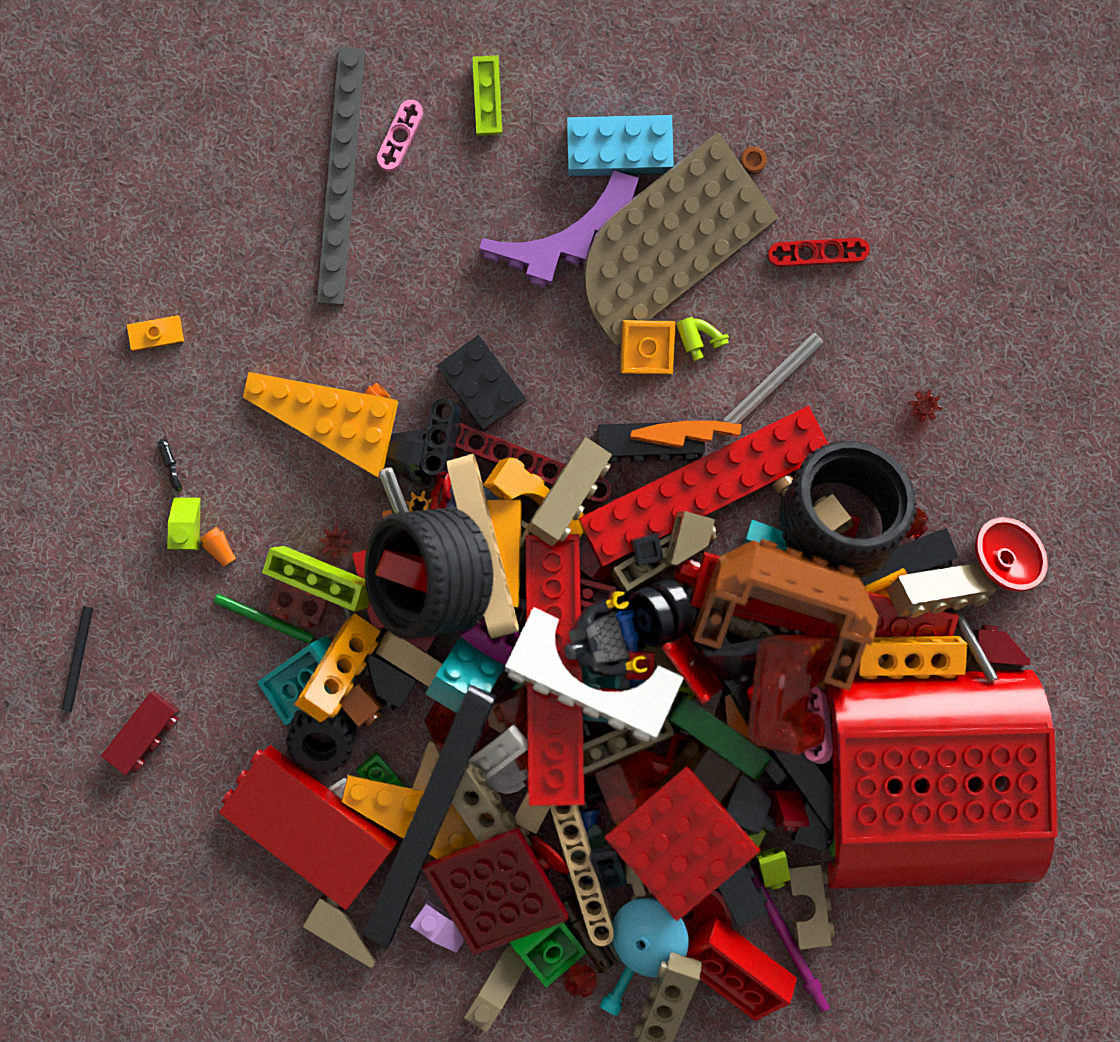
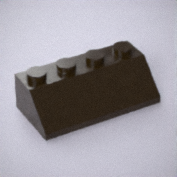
M730 727L732 730L737 732L739 735H741L746 740H748L760 749L759 745H757L756 743H754L753 741H751L750 739H748L747 737H745L744 735ZM692 736L656 792L688 766L716 800L723 805L744 772Z

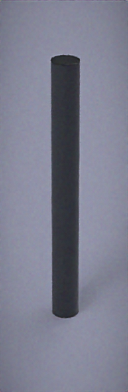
M83 606L61 709L64 711L72 712L94 609L92 607Z

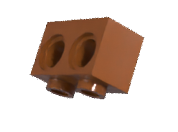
M363 683L357 684L338 702L358 726L373 724L382 715L379 710L384 707Z

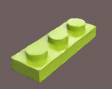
M498 55L472 57L477 136L503 135Z

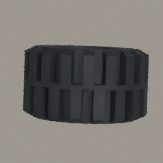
M343 708L339 709L333 718L329 716L322 722H319L302 709L300 711L297 710L291 720L286 738L288 755H292L291 760L294 763H300L299 767L301 769H310V773L315 774L316 771H320L321 774H327L328 770L333 773L338 770V766L343 768L347 760H350L356 739V724H353L354 720L349 715L347 716ZM323 732L330 735L334 740L320 742L312 738L310 733Z

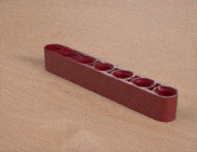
M462 423L459 424L458 430L460 433L456 440V448L496 465L502 460L494 456V450L499 446H504L508 449L509 453L506 458L511 457L519 460L522 456H529L533 460V465L525 470L530 474L539 476L545 484L553 486L566 465ZM442 431L440 436L443 442H445V432ZM473 437H481L484 440V445L481 449L474 450L469 446L470 440ZM548 465L556 467L558 471L556 477L551 479L544 477L542 473L544 467ZM598 477L594 484L603 485L606 488V495L602 498H596L592 495L590 499L586 497L585 499L599 504L604 503L609 498L611 486L608 481Z

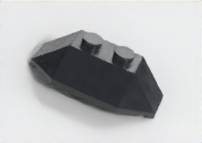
M801 629L722 646L720 649H708L695 655V659L698 663L726 681L737 679L738 684L754 680V675L762 674L763 677L780 660L789 655L791 650L797 646L803 633Z

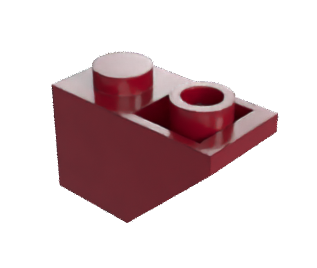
M763 787L765 794L772 802L767 815L776 820L775 827L783 828L782 830L799 831V827H809V819L799 791L786 788Z

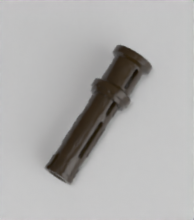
M566 896L561 900L569 914L567 921H565L566 927L570 932H574L597 967L598 972H604L605 967L608 970L614 963L610 960L602 946L595 945L591 941L583 914L574 903V896Z

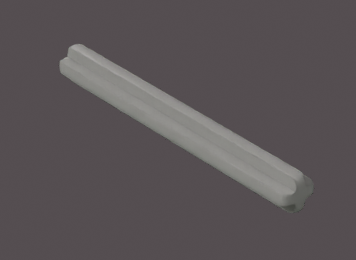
M813 333L723 419V422L741 423L822 345V339Z

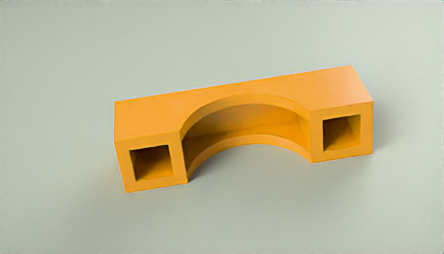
M511 457L500 460L483 484L484 487L501 500H511L522 495L531 498L539 506L550 491L539 476L530 474L524 469L525 466L521 461ZM578 519L570 521L568 527L571 528L569 534H579L580 538L584 531Z

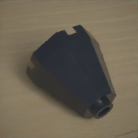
M418 429L391 434L384 466L387 468L391 467L394 472L416 484L427 485L429 481L425 478L427 476L432 477V475L426 474L421 467L427 430ZM436 458L432 462L433 470L435 468Z

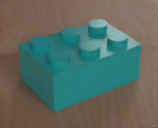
M460 637L435 675L426 695L458 713L470 685L472 684L490 693L506 665L487 656L463 637Z

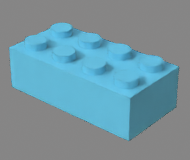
M672 115L567 118L568 176L612 175L613 171L627 175L665 174L674 167Z

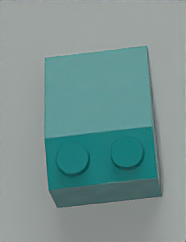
M327 636L309 644L257 681L285 726L291 723L294 713L297 710L300 711V708L294 704L331 645V641ZM337 665V669L344 673L342 667ZM324 685L325 691L331 694L330 689Z

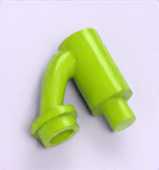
M690 317L676 323L686 353L691 352L694 361L704 358L701 352V348L704 346L698 332L699 330L713 338L709 342L713 344L714 349L729 343L728 334L722 335L712 325L701 319Z

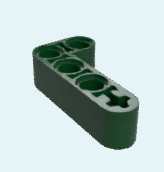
M685 696L668 718L673 724L695 737L755 781H757L772 759L761 749Z

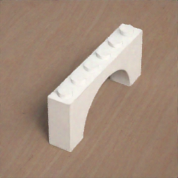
M533 608L505 667V671L509 673L508 677L519 683H523L525 680L533 684V689L542 694L548 695L551 692L559 696L558 701L565 705L573 707L576 704L583 707V712L591 717L598 718L600 715L608 719V724L617 729L623 730L624 727L634 731L633 736L640 740L648 742L651 739L654 741L684 677L658 666L652 677L639 687L629 691L611 693L589 688L572 677L558 657L554 637L559 619Z

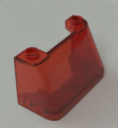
M829 634L779 635L767 637L760 642L757 652L748 727L750 739L755 744L798 755L824 742L826 726L823 718L816 713L807 711L814 660L826 661L833 657L836 651L838 636Z

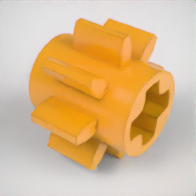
M423 491L421 496H416V494L411 492L413 499L410 502L405 501L406 505L409 506V512H412L416 507L415 502L418 500L421 503L426 502V506L423 507L424 510H430L432 499L426 500V492Z

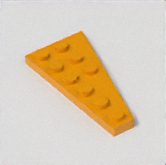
M248 372L243 398L380 478L379 472L384 469L398 406L397 400Z
M347 775L341 801L404 839L424 791ZM452 803L430 852V855L437 859L479 843ZM483 813L487 819L494 820L491 814Z

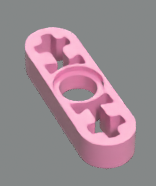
M407 100L401 104L378 152L377 160L379 166L384 171L393 172L400 167L423 118L422 107L415 100ZM412 107H415V111L418 115L411 116L409 120V125L413 127L412 129H410L406 124H404L407 119V113L405 112V110H410ZM397 130H404L408 133L406 141L398 143L393 139V134ZM389 143L396 148L402 149L401 152L397 149L393 154L396 160L395 163L390 162L389 165H385L383 156H389L392 151V147L388 146Z
M814 686L800 699L805 755L809 760L818 764H824L830 760L833 754L829 703L826 692ZM815 695H817L818 698L815 699L814 704H812L811 700H813L815 698ZM820 718L822 722L821 727L813 732L811 728L812 722ZM819 746H821L822 750H820L818 752V755H816L815 751L819 750Z

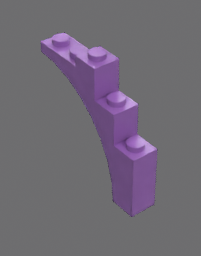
M613 171L605 191L596 204L570 227L544 239L523 243L498 242L482 238L479 247L480 253L484 254V259L492 262H498L499 259L509 262L508 266L514 269L523 270L524 267H527L526 278L531 279L530 283L532 285L545 288L546 284L551 286L560 256L564 257V261L571 265L579 266L580 263L585 264L594 235H596L606 220L633 199L639 178Z

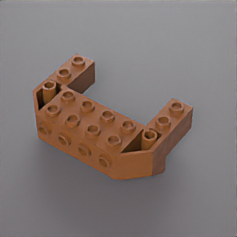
M761 539V542L752 540L718 557L692 631L694 641L720 649L736 603L745 605L748 596L833 623L836 629L819 674L823 682L850 690L866 644L872 646L878 620V614L861 580L854 573L855 570L839 564L838 567L828 565V560L818 556H813L812 559L804 557L801 551L788 547L786 551L776 548V543Z

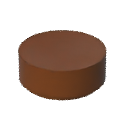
M759 147L747 148L742 153L740 163L746 172L751 174L761 172L767 162L765 152Z

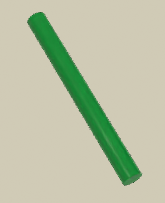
M217 594L214 599V604L308 644L312 643L315 636L312 633L220 594Z

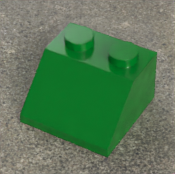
M563 922L509 942L545 988L587 953Z

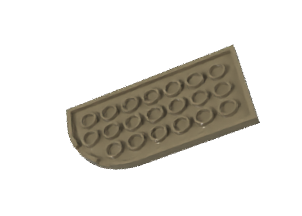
M716 133L614 213L600 227L593 238L594 241L584 264L585 296L593 317L615 346L621 343L622 320L649 321L778 218L720 133Z

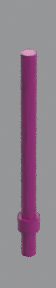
M751 865L750 867L756 877L752 882L756 889L761 887L768 900L764 904L767 914L805 982L803 986L807 994L812 995L820 1012L828 1010L830 1006L820 990L822 986L818 978L813 977L754 865Z

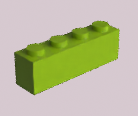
M286 546L269 548L262 571L263 574L352 611L368 608L370 601L364 578Z

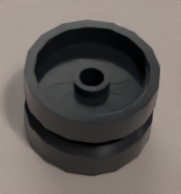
M670 579L658 581L650 587L633 592L628 598L629 604L627 608L634 613L632 620L635 632H638L639 638L651 647H659L673 638L681 637L689 633L693 627L694 618L690 601L684 590L675 581Z

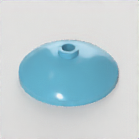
M642 897L631 900L615 915L613 920V946L621 961L632 971L646 977H657L661 962H667L670 952L686 957L688 933L685 924L681 918L676 922L658 899ZM640 940L645 943L646 947L640 944Z

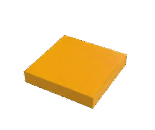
M622 320L620 373L673 374L675 321Z

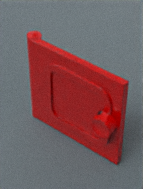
M688 634L662 647L702 704L707 703L713 695L725 688L714 672L696 661L695 655L699 654L700 651Z

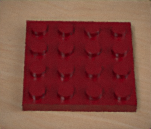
M518 827L428 862L422 869L473 955L567 921L569 916Z

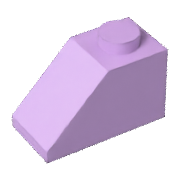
M428 900L411 925L413 929L432 942L456 953L465 941L450 915Z

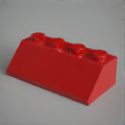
M716 917L702 925L688 942L686 957L702 962L699 979L753 1020L757 1021L791 1003L797 978Z

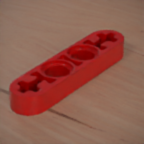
M862 238L788 241L774 243L770 247L767 257L771 265L775 267L859 263L866 259L870 248L866 240ZM842 244H846L845 249H853L855 244H858L859 248L864 249V252H861L859 257H856L854 252H847L846 258H842L844 252ZM826 246H835L838 249V256L834 259L827 258L824 254ZM790 247H794L793 257L795 261L790 260L791 256H784L782 261H778V258L772 255L776 253L777 248H781L782 253H790ZM801 247L810 248L812 258L802 260L798 255V250Z

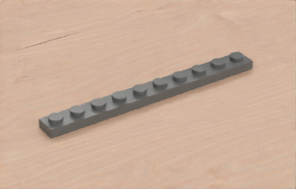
M339 47L317 295L318 304L344 305L366 52L364 48Z

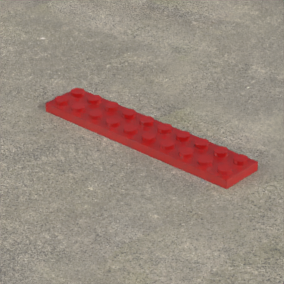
M807 406L580 517L578 521L601 567L633 552L630 539L652 533H658L659 538L671 533L678 511L706 516L798 470L809 454L813 453L817 448L820 449L821 446L829 444L810 407Z
M568 534L563 542L558 541L553 546L535 535H526L527 621L533 608L559 619L554 637L556 652L568 673L582 683V667L578 665L577 659H568L564 651L565 645L572 643L569 631L576 626V621L581 615L579 534ZM527 682L529 806L584 805L582 707L576 704L573 707L565 705L558 701L559 696L551 692L548 695L542 694L533 689V684Z
M703 553L690 598L691 606L701 608L716 562L720 556ZM866 591L878 614L874 637L953 636L959 619L957 613L944 610L937 614L927 612L915 618H912L911 615L899 617L889 596ZM748 596L745 605L736 603L732 616L787 629H801L802 632L809 634L821 623L829 627L832 637L836 629L831 622ZM910 654L907 657L914 658L915 654ZM941 654L934 655L931 663L937 662Z

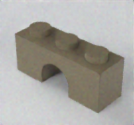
M818 862L788 866L791 880H788L789 893L792 896L807 895L812 900L811 912L804 918L793 919L797 947L801 950L832 946L831 938L835 937L833 922L828 921L827 911H831V902L829 895H825L824 884H828L826 869L821 868V864Z

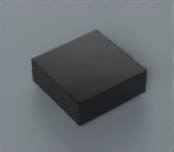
M658 533L630 539L636 566L664 560Z

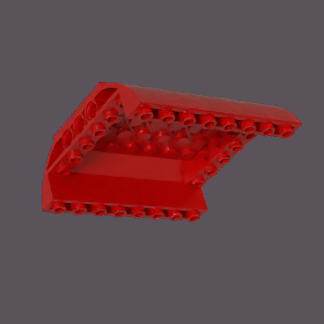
M997 670L995 673L998 680L993 683H988L982 671H965V675H956L955 678L930 675L926 679L916 678L914 675H904V678L901 679L889 678L888 675L878 676L876 679H865L857 673L854 676L850 690L824 682L827 701L832 703L835 861L828 862V889L1035 883L1043 879L1050 866L1055 838L1057 837L1055 727L1052 725L1051 713L1043 686L1033 670ZM977 776L980 779L981 785L977 791L972 792L968 788V781L970 778ZM999 776H1004L1007 779V786L1002 791H998L995 787V780ZM896 778L900 782V789L897 793L891 794L887 789V784L891 779ZM919 778H924L927 781V788L922 793H917L914 789V783Z

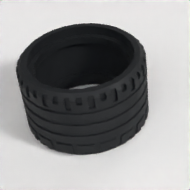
M846 440L831 442L829 445L825 444L806 457L784 493L778 521L780 522L779 529L782 531L781 536L785 540L787 548L801 551L804 557L812 559L813 556H818L828 560V565L838 567L839 564L853 568L855 570L854 573L859 578L865 575L868 576L873 571L876 572L887 562L914 522L917 501L915 499V490L912 487L913 484L909 480L906 471L902 469V466L892 456H889L886 452L873 445L857 441L847 442ZM838 482L860 490L876 506L881 516L882 534L871 539L856 540L833 532L816 515L811 504L810 489L819 484Z
M442 508L390 514L377 524L367 545L364 575L369 601L377 618L394 636L410 640L468 631V629H472L483 618L493 591V562L485 536L475 521L462 510ZM385 549L423 556L427 576V593L375 574Z

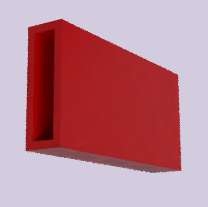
M272 745L268 746L264 751L259 749L250 760L253 764L250 770L244 769L235 782L239 784L234 791L230 789L221 800L224 806L219 813L347 910L397 844V841L361 813L342 803L340 797Z

